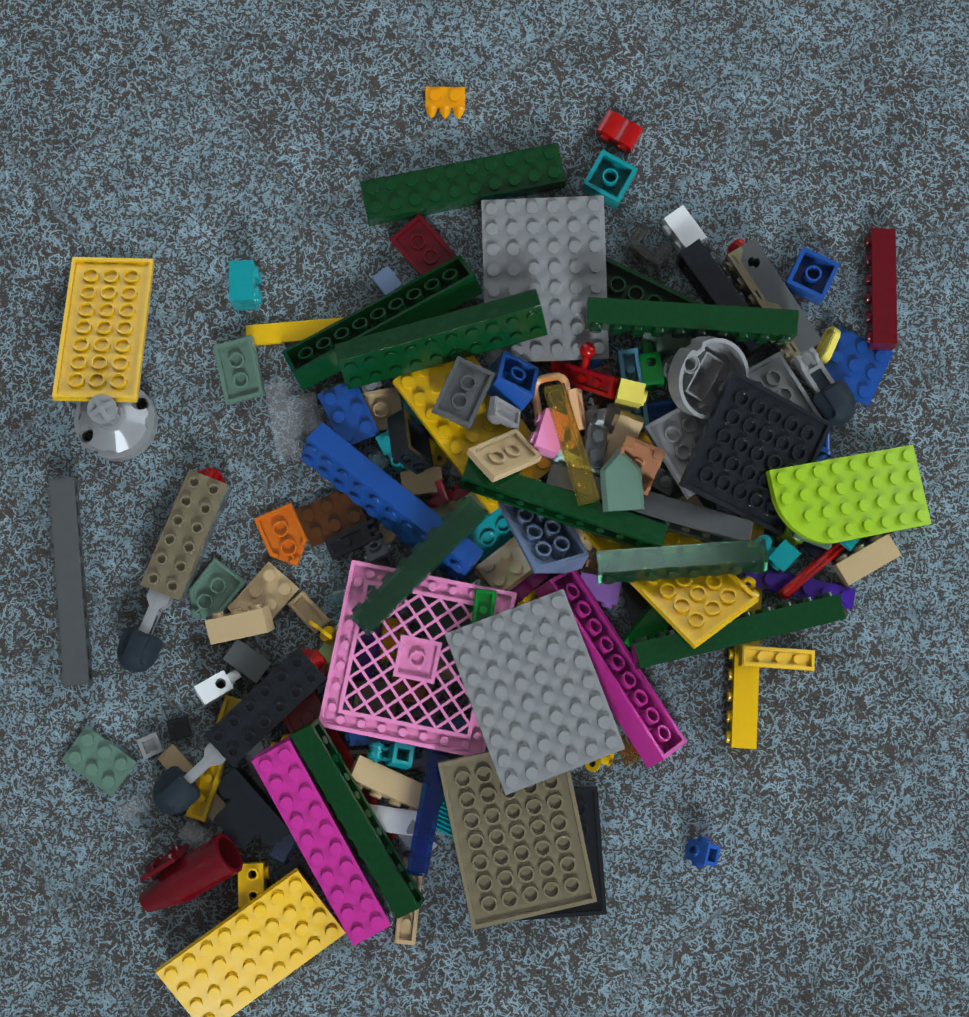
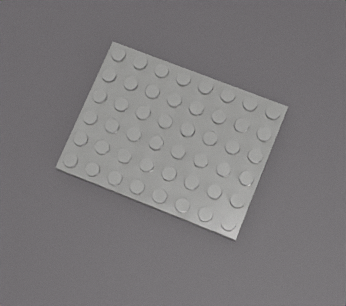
M604 195L481 200L484 303L536 289L548 335L488 351L486 352V364H493L503 350L526 362L582 361L579 348L584 342H591L596 348V352L590 360H609L608 330H601V333H591L589 329H584L588 297L607 298Z
M564 589L444 634L505 795L625 749Z

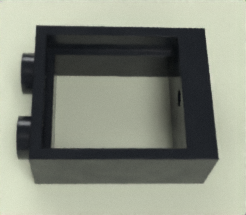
M405 409L387 417L392 458L416 475L433 467L429 434L422 422Z

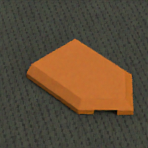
M292 502L254 518L269 555L298 566L308 539Z

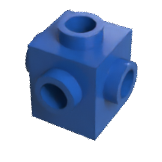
M698 836V839L689 838L684 858L691 860V865L704 868V865L716 867L721 846L710 843L711 839Z

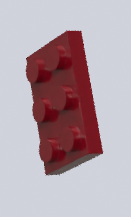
M418 214L389 239L391 244L420 276L457 257L421 214Z

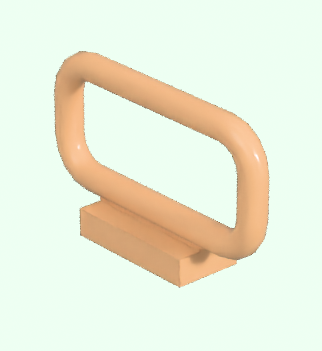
M554 372L540 375L537 378L535 393L532 398L535 419L538 413H542L539 386L545 382L560 381L563 389L566 414L569 416L568 427L570 433V443L566 446H560V449L570 453L577 447L578 431L586 430L587 426L582 389H571L568 378L562 373Z

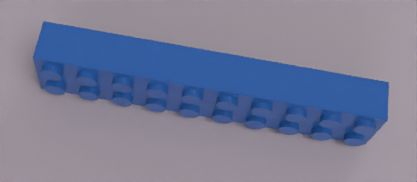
M322 422L307 437L301 455L304 463L319 472L322 478L334 484L338 491L344 492L349 496L353 503L364 508L371 517L376 518L387 530L395 533L402 542L410 545L418 555L430 561L434 568L441 570L448 579L463 582L474 570L484 551Z

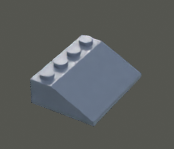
M502 502L498 503V507L533 573L565 574L583 568L589 554L574 527Z

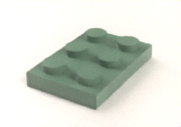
M250 335L213 346L226 405L229 406L266 396L253 336Z
M89 726L83 729L61 759V761L111 797L114 796L137 764L135 759Z

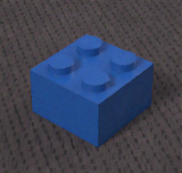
M803 247L792 266L785 285L791 293L819 305L824 300L840 263Z
M503 350L492 364L491 371L496 374L487 394L497 396L522 411L534 397L539 368Z

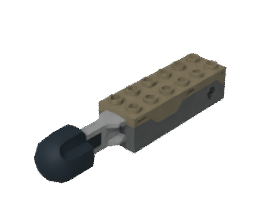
M739 238L733 241L728 246L727 256L722 263V271L726 276L729 275L733 279L734 287L738 292L741 291L747 300L746 304L749 307L799 310L798 335L791 342H788L787 345L775 344V341H768L771 346L774 345L777 352H781L788 364L793 363L795 368L801 373L814 393L811 401L821 417L833 423L832 425L847 423L856 411V401L844 380L835 382L821 362L818 353L814 349L822 341L757 240L754 238L745 243L743 239Z
M208 467L195 472L189 469L140 583V585L149 588L146 595L149 604L139 630L131 627L125 628L116 651L118 661L123 668L130 672H143L153 666L163 646L162 640L153 636L163 610L171 607L174 599L181 602L186 600L189 588L193 583L232 490L226 484L222 473L218 470Z

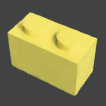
M621 378L613 405L638 411L640 406H644L647 399L648 391L645 390L646 384Z

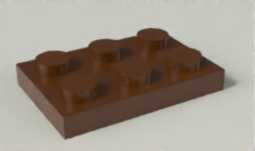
M340 491L295 510L311 548L367 522L361 506L353 503L349 496Z

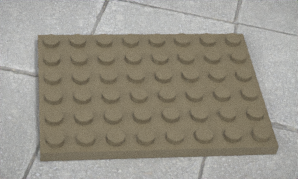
M489 751L437 762L472 930L597 902L570 770L505 795Z

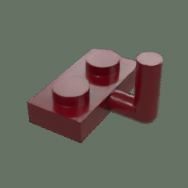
M442 479L434 482L437 491L432 493L428 504L430 508L441 504H448L452 500L468 495L470 491L458 488L460 483L452 485L451 490L447 491Z

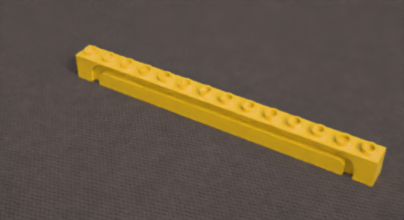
M754 523L745 552L732 549L735 565H732L731 571L736 576L739 563L763 567V558L754 549L757 546L756 541L758 537L764 535V528ZM754 588L760 593L758 602L745 612L751 611V614L754 615L756 614L755 610L761 609L762 589ZM760 640L740 645L760 646ZM739 645L729 647L728 659L732 660V666L728 668L727 673L728 680H731V689H727V701H730V710L726 711V722H729V731L725 733V743H729L730 748L757 749L759 667L738 666Z

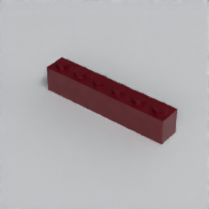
M871 228L864 237V247H867V254L864 257V266H867L864 284L867 285V292L865 293L864 301L865 304H868V311L865 313V323H868L865 342L868 343V350L892 351L898 344L896 229Z

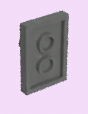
M457 356L432 409V413L470 430L496 373Z

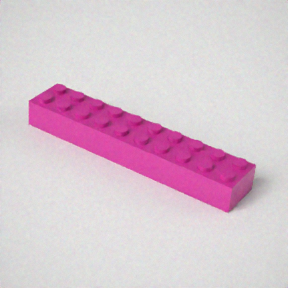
M578 571L559 574L535 589L534 591L539 598L564 589L609 708L647 768L665 760L687 743L641 669L635 670L632 655Z
M288 736L253 755L251 762L352 945L355 946L391 926L388 913L309 769L305 765L298 749L294 746L292 738Z

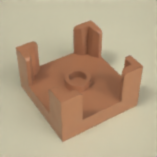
M627 435L620 454L625 453L641 467L643 494L648 496L666 450Z

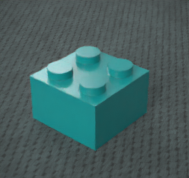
M602 149L583 183L582 192L590 196L604 195V203L617 210L633 182L638 168Z
M253 260L229 261V301L234 310H259V304H262L263 301L262 292H260L258 284H262V273L259 272V266H256Z

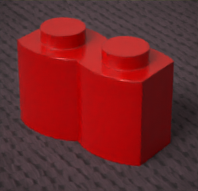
M612 110L607 111L596 130V135H598L600 141L614 144L615 148L621 153H631L643 133V128L638 124L625 119Z

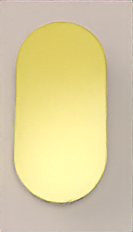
M834 326L828 327L821 337L822 341L816 348V352L823 365L832 357L841 336V331Z

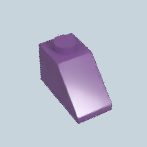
M584 572L580 573L581 578L592 595L600 603V607L612 609V605H617L622 580Z

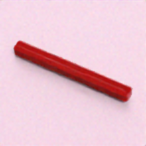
M840 543L832 544V548L826 549L778 592L779 596L783 600L789 598L843 551L845 547Z

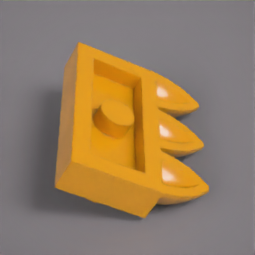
M426 86L425 108L428 116L433 118L439 108L442 117L445 119L450 114L451 108H453L454 115L459 119L465 110V87Z

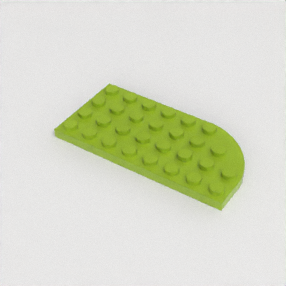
M913 445L766 471L772 503L777 514L795 534L814 543L834 544L932 524Z

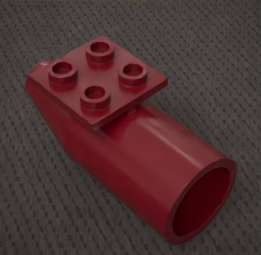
M218 834L185 855L184 852L190 846L188 842L181 847L177 844L165 856L160 854L151 861L152 863L144 868L145 873L139 878L141 882L149 877L153 880L139 895V901L143 909L147 912H154L190 902L240 872L243 862L235 843L227 835Z

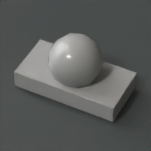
M491 396L489 408L486 412L489 422L496 425L502 424L512 430H518L521 410L497 396Z

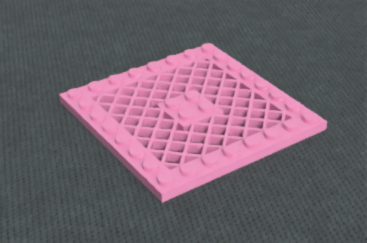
M352 560L319 716L323 727L463 756L485 752L486 743L473 709L470 721L464 714V711L471 707V703L461 709L455 700L463 693L466 695L467 693L459 679L460 674L457 676L451 667L455 661L453 660L449 663L443 655L450 648L447 646L441 650L442 642L435 640L456 626L461 628L459 624L468 618L472 621L473 612L469 613L464 604L474 606L476 588L497 591L494 615L514 608L517 593ZM369 585L376 586L370 591H368ZM382 588L397 591L387 597ZM379 589L385 599L375 605L369 595ZM402 592L417 595L408 601ZM399 593L405 603L395 609L389 599ZM423 596L437 598V600L428 605ZM420 597L426 607L416 613L410 603ZM367 598L372 607L363 613ZM443 600L457 602L458 604L449 609ZM387 601L393 611L383 617L377 607ZM441 602L446 612L436 617L431 607ZM408 606L413 616L403 621L398 611ZM462 606L467 616L457 622L451 612ZM375 610L380 620L370 625L365 615ZM428 610L434 620L424 626L418 616ZM395 614L401 624L391 630L385 620ZM449 614L455 624L445 630L439 620ZM416 618L422 628L412 634L406 624ZM363 619L368 628L359 633L361 620ZM383 622L388 632L379 638L373 628ZM436 622L442 632L432 638L426 628ZM403 626L409 636L401 634L399 642L393 632ZM424 630L430 640L414 636ZM371 631L376 640L366 646L361 636ZM391 635L396 645L386 650L381 640ZM358 639L363 649L355 654ZM378 643L384 653L374 659L369 648ZM398 648L396 661L394 662L389 653ZM366 651L372 661L362 667L356 657ZM387 656L392 666L382 671L377 661ZM441 656L446 666L437 671ZM354 660L359 670L350 675ZM374 664L380 674L370 680L364 670ZM394 668L393 676L401 678L391 684L385 674ZM449 668L455 678L445 684L439 673ZM362 672L367 682L358 688L352 678ZM382 676L388 686L378 692L372 682ZM437 677L442 686L432 692L427 683L434 684ZM406 679L420 681V683L411 688ZM403 680L409 690L399 696L393 686ZM457 680L463 690L453 696L447 686ZM350 682L355 690L346 696L348 683ZM370 685L375 695L366 700L360 690ZM424 685L429 695L419 700L414 690ZM391 689L396 699L387 705L381 694ZM445 689L450 699L440 704L435 694ZM357 693L363 703L353 708L348 698ZM411 693L417 703L407 709L401 699ZM378 697L384 707L374 713L368 703ZM432 697L438 707L428 713L422 703ZM399 701L405 711L395 717L389 707ZM453 701L459 711L449 717L443 707ZM344 702L350 710L343 709ZM365 705L370 714L356 711ZM419 705L425 716L415 721L409 711ZM386 709L392 719L376 715ZM441 710L446 720L436 725L431 715ZM407 714L412 723L398 719ZM461 714L467 724L457 730L451 720ZM428 718L433 727L420 725L419 723ZM448 722L454 731L440 729V727ZM469 726L467 734L460 733Z

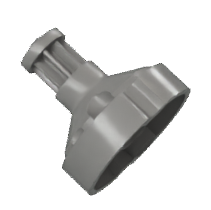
M699 336L691 339L689 346L680 348L675 355L666 357L662 362L664 380L668 382L669 392L676 406L688 415L708 420L730 370H735L749 378L748 362L742 350L729 340L713 336Z
M139 390L138 403L115 402L112 397L106 394H99L91 398L89 402H78L74 414V426L76 434L85 448L90 451L97 450L98 456L102 459L118 462L135 458L150 446L157 431L158 417L153 402L143 390ZM147 401V407L140 410L138 408L139 403ZM89 432H93L91 441H86V435Z

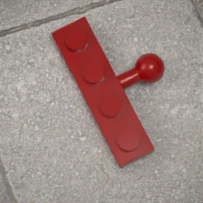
M584 342L579 348L582 356L581 366L568 361L551 362L550 371L552 373L559 372L564 374L568 378L570 386L610 399L616 398L619 378L589 368L590 358L596 352L593 343Z

